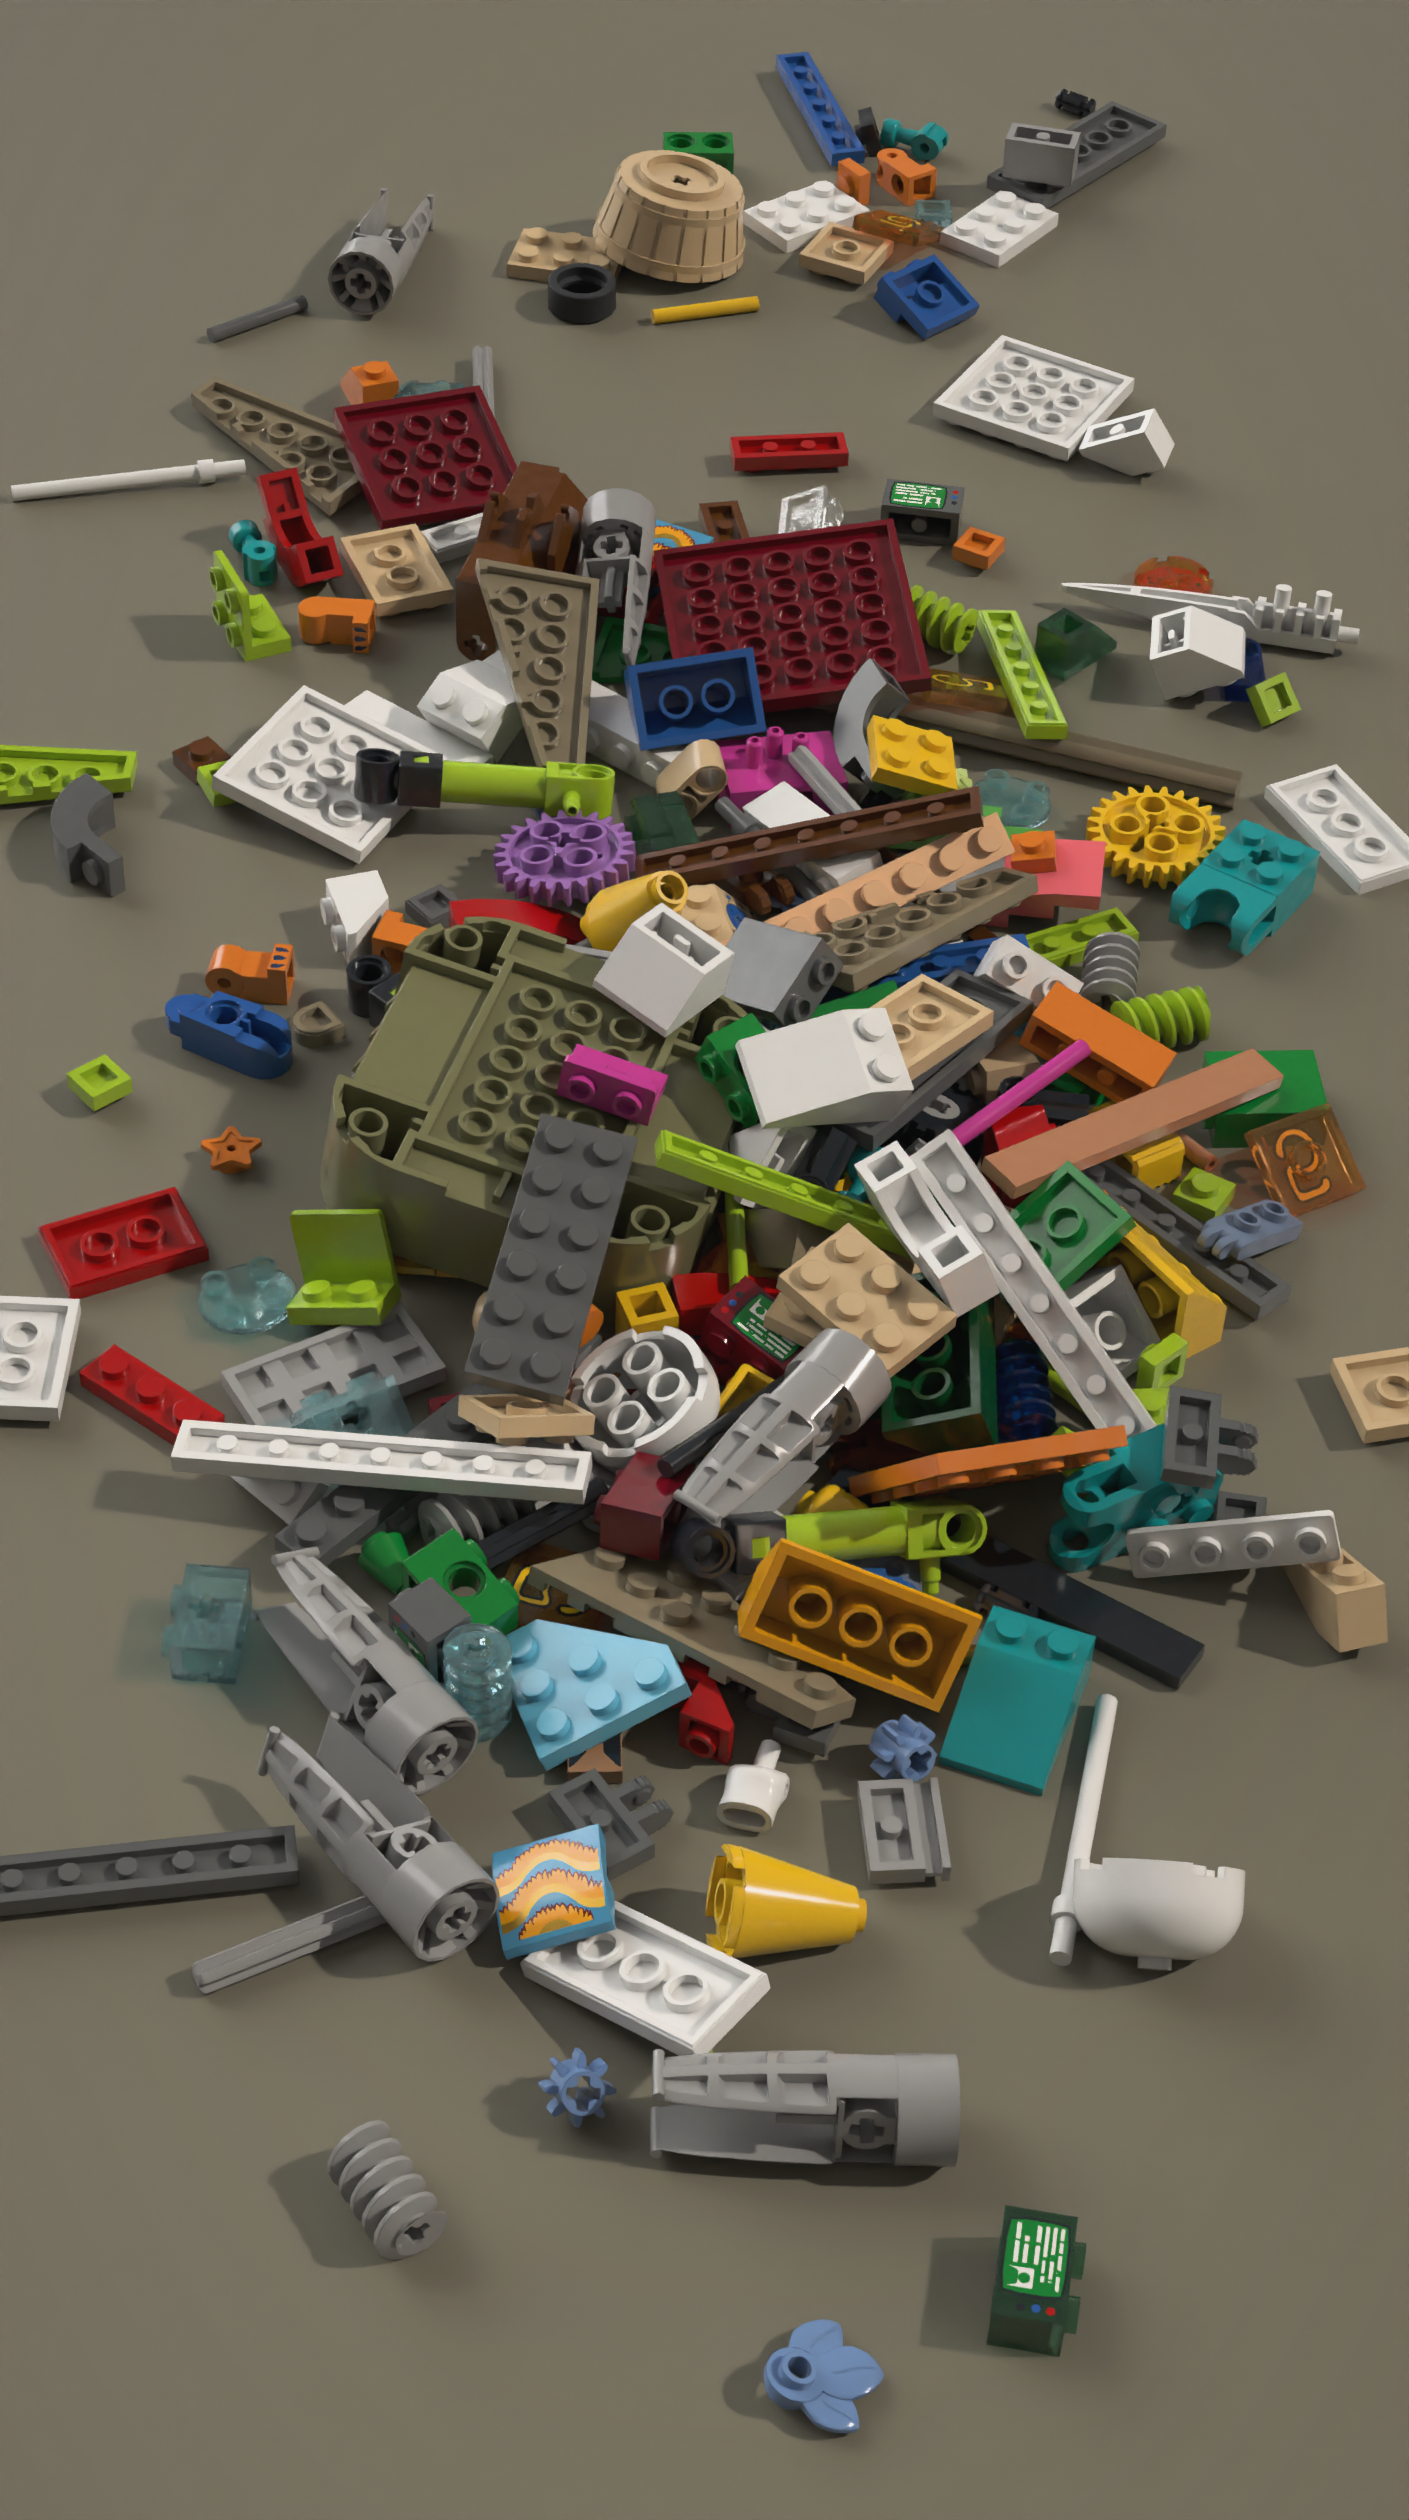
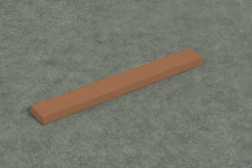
M1251 1048L985 1156L980 1170L1011 1199H1015L1036 1190L1068 1160L1082 1171L1280 1088L1284 1075Z

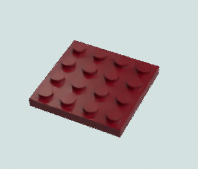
M480 385L335 407L333 409L332 419L380 530L415 523L418 526L466 518L483 513L486 500L491 501V491L499 492L503 495L518 468Z

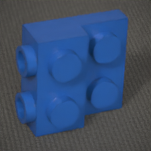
M935 254L923 260L915 259L905 268L895 273L890 271L883 275L877 283L878 289L874 295V299L895 323L906 319L923 340L974 316L980 306Z

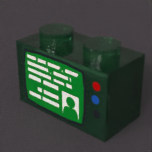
M1005 2205L986 2345L1060 2357L1064 2333L1076 2335L1081 2297L1069 2295L1071 2279L1082 2280L1087 2243L1075 2241L1078 2217Z

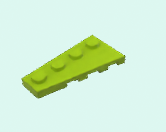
M0 745V805L56 799L69 783L85 773H88L112 793L132 791L138 767L137 751Z

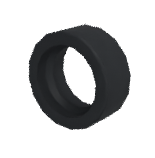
M572 263L561 266L552 271L548 277V309L554 316L567 322L593 323L602 321L611 316L616 309V277L609 270L599 265Z

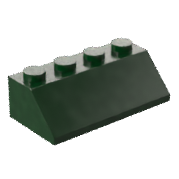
M922 1272L910 1274L945 1304ZM993 1297L959 1316L952 1330L890 1378L892 1389L889 1397L882 1404V1434L885 1439L930 1455L998 1444Z

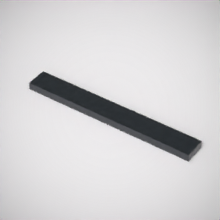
M844 1464L827 1485H837L851 1494L848 1477L863 1474V1472ZM870 1495L856 1497L869 1508L890 1506V1502L872 1504ZM910 1496V1497L902 1498L901 1500H903V1499H915V1498H913V1497ZM954 1518L949 1520L946 1528L948 1537L957 1533L961 1525L960 1521ZM986 1535L981 1547L974 1553L965 1556L940 1557L942 1571L979 1590L985 1583H991L994 1585V1591L997 1592L1001 1588L1025 1600L1026 1607L1029 1608L1031 1604L1037 1606L1039 1609L1038 1619L1096 1636L1095 1649L1176 1690L1181 1687L1203 1657L1205 1644Z

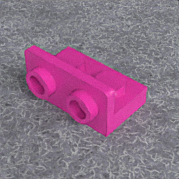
M577 1043L572 1055H567L563 1062L556 1094L648 1126L665 1090L668 1075Z

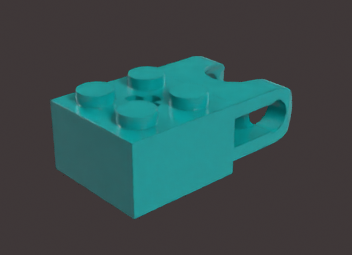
M1243 819L1175 890L1172 895L1168 922L1187 930L1202 922L1223 924L1231 929V941L1227 948L1247 956L1266 936L1272 937L1313 893L1320 851L1303 845L1297 840H1292L1266 829L1260 824Z
M1165 1423L1127 1439L1128 1446L1109 1450V1461L1090 1465L1074 1472L1065 1479L1059 1501L1068 1515L1058 1520L1052 1526L1047 1543L1048 1554L1063 1570L1071 1573L1081 1572L1128 1552L1125 1540L1128 1529L1205 1522L1214 1511V1504L1224 1480V1474L1217 1469L1213 1489L1160 1481ZM1083 1492L1086 1493V1496L1082 1500L1077 1496V1493ZM1082 1534L1089 1541L1088 1546L1080 1551L1071 1550L1063 1544V1541L1071 1540Z

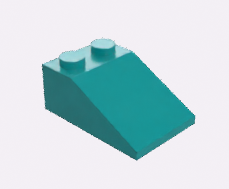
M993 1605L977 1642L939 1755L938 1763L1042 1796L1088 1682L1096 1636Z

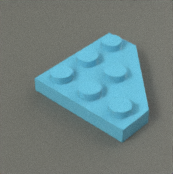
M536 1619L490 1643L537 1756L546 1771L567 1761V1758L579 1755L692 1696L681 1669L667 1644Z

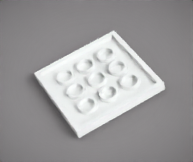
M1001 335L933 403L932 416L946 420L952 425H961L976 430L988 437H996L1011 442L1020 448L1035 450L1048 455L1052 459L1068 461L1079 449L1088 427L1105 422L1133 392L1135 378Z
M303 685L213 775L212 789L360 864L413 806L397 805V799L392 803L383 805L368 804L357 800L354 797L357 752L368 748L387 749L400 755V751L438 752Z

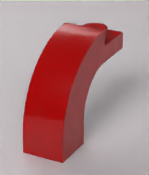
M297 467L256 477L266 518L263 519L269 542L276 546L277 561L289 581L297 587H302L343 576L344 573L334 536L322 538L312 522Z

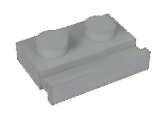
M938 1777L929 1778V1783H914L913 1778L858 1781L857 1799L869 1885L925 1882V1877L941 1876V1881H950L951 1862Z

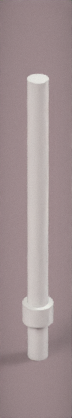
M213 459L197 460V465L11 485L13 501L196 480H199L200 484L216 482V478L246 475V466L244 459L213 462Z
M1101 1694L1096 1700L1061 1894L1054 1899L1050 1923L1054 1927L1049 1960L1059 1966H1066L1071 1963L1076 1933L1082 1930L1073 1908L1074 1860L1078 1858L1090 1859L1118 1705V1700L1110 1694Z

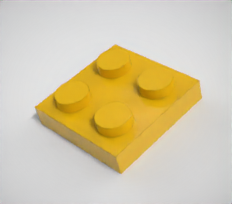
M872 716L867 726L871 781L925 796L958 790L952 737L936 730H925L907 725L898 719Z

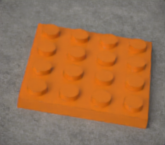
M1125 1425L936 1453L848 1477L850 1492L853 1496L870 1495L871 1503L879 1504L916 1495L924 1497L961 1488L963 1490L981 1488L1005 1481L1013 1483L1039 1478V1476L1060 1473L1063 1470L1109 1461V1450L1128 1446Z

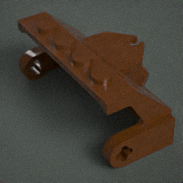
M521 461L503 495L499 492L491 491V501L486 500L477 542L455 580L456 642L460 652L472 661L477 659L480 661L485 660L494 654L499 647L475 572L477 558L575 575L583 507L588 499L565 473L560 472L559 467ZM473 635L480 636V641L485 644L483 646L477 645V640L472 638Z

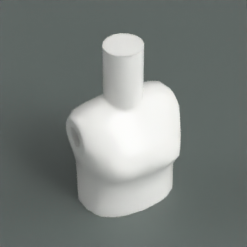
M763 1740L761 1742L753 1765L735 1764L729 1768L725 1780L724 1793L717 1808V1817L723 1824L751 1832H766L773 1826L777 1810L787 1798L790 1779L787 1774L775 1770L781 1753V1746L776 1741Z

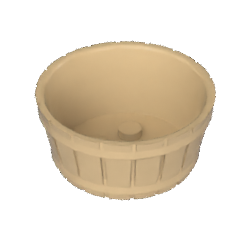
M649 150L632 154L626 157L615 171L612 185L603 205L599 208L596 222L593 226L594 240L598 247L617 263L635 272L650 275V277L683 283L713 282L721 280V278H727L736 273V270L738 271L744 262L743 208L745 196L742 185L726 168L708 159L689 153L670 150Z

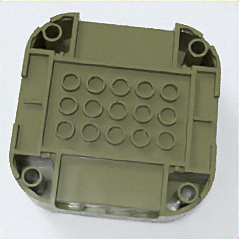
M464 917L463 925H454L448 929H444L441 923L431 926L416 936L405 949L395 994L384 1008L386 1014L380 1025L371 1032L368 1038L370 1044L366 1052L354 1064L352 1078L339 1074L336 1079L320 1169V1188L328 1209H380L384 1214L393 1255L489 1288L541 1113L638 1138L592 1302L593 1305L603 1312L604 1319L602 1324L615 1323L616 1292L664 1282L671 1297L672 1277L677 1274L693 1273L715 1221L716 1214H718L724 1199V1191L656 1167L655 1142L661 1130H667L730 1153V1136L745 1130L741 1122L731 1117L726 1108L725 1100L714 1085L708 1083L702 1077L695 1058L706 1036L748 1014L731 999L721 995L667 1037H663L592 987L594 978L606 961L566 948V938L519 922L495 917ZM577 1043L668 1075L665 1090L648 1126L556 1094L563 1062L567 1055H572Z

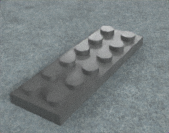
M1111 101L1064 129L1081 132L1077 171L1071 188H1052L1047 184L1031 181L1019 183L1011 178L1002 177L1003 166L988 175L987 188L995 192L1000 190L1012 192L1016 197L1031 203L1042 204L1048 209L1163 139L1166 135L1167 124Z
M954 970L940 983L993 1010V1027L912 1080L914 1091L892 1120L828 1124L827 1126L834 1127L848 1134L858 1142V1146L872 1152L875 1151L1026 1023L1033 1014L1034 1001L962 970Z
M541 1113L463 1374L464 1381L563 1406L638 1138Z

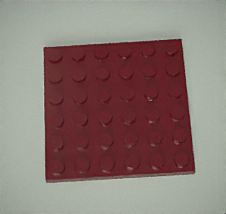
M893 518L654 550L655 567L671 658L677 659L753 647L764 713L840 703L850 681L869 658L891 673L905 694L932 691L931 674Z

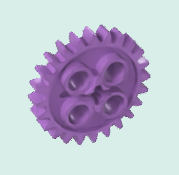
M559 810L557 817L553 818L546 813H541L540 821L526 818V827L512 825V834L501 835V843L495 844V854H493L498 884L504 883L505 892L515 891L516 899L530 895L531 903L547 899L548 906L551 907L557 900H563L566 906H571L573 899L579 898L584 903H589V895H596L605 888L619 884V881L630 880L629 872L635 871L636 859L635 841L632 839L631 832H625L623 823L613 825V817L611 816L599 820L598 812L582 817L581 810L574 817L566 816L563 810Z

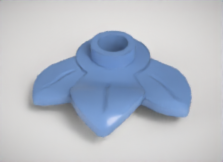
M820 2319L797 2327L790 2337L788 2347L780 2348L771 2354L765 2364L763 2376L766 2392L769 2398L778 2406L787 2410L802 2409L810 2421L820 2429L834 2433H853L859 2429V2417L853 2401L872 2393L883 2380L884 2372L876 2360L867 2352L854 2346H843V2333L839 2323Z

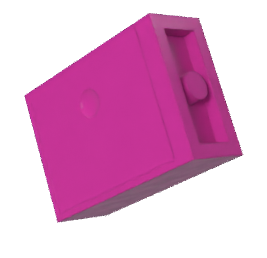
M774 726L767 730V736L765 737L752 736L744 739L714 741L720 748L728 776L727 785L715 797V802L722 797H728L743 813V806L785 781L830 816L835 815L789 763V753L794 752L799 745L806 746L844 790L848 791V780L838 760L830 731L798 732L784 735V731L780 727Z

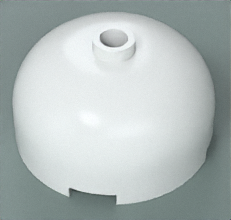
M664 1325L663 1331H651L637 1334L634 1329H629L617 1334L592 1351L571 1378L575 1387L572 1391L570 1402L595 1414L594 1435L575 1436V1439L584 1451L591 1452L592 1459L597 1464L615 1474L620 1468H626L637 1451L664 1457L715 1422L719 1415L720 1389L714 1369L696 1342L688 1334L674 1327ZM613 1373H621V1376L617 1378ZM626 1389L638 1390H636L632 1395H630Z
M1078 1858L1074 1860L1073 1908L1081 1929L1092 1942L1106 1951L1122 1956L1138 1957L1137 1968L1172 1971V1960H1196L1210 1956L1222 1949L1233 1938L1241 1923L1245 1893L1244 1870L1218 1867V1874L1215 1877V1871L1207 1870L1206 1866L1193 1865V1863L1103 1858L1102 1865L1090 1863V1859Z

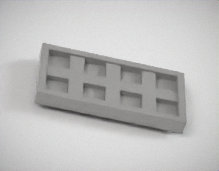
M401 1303L394 1306L381 1325H342L221 1371L222 1386L248 1425L310 1430L323 1429L447 1380L446 1365Z

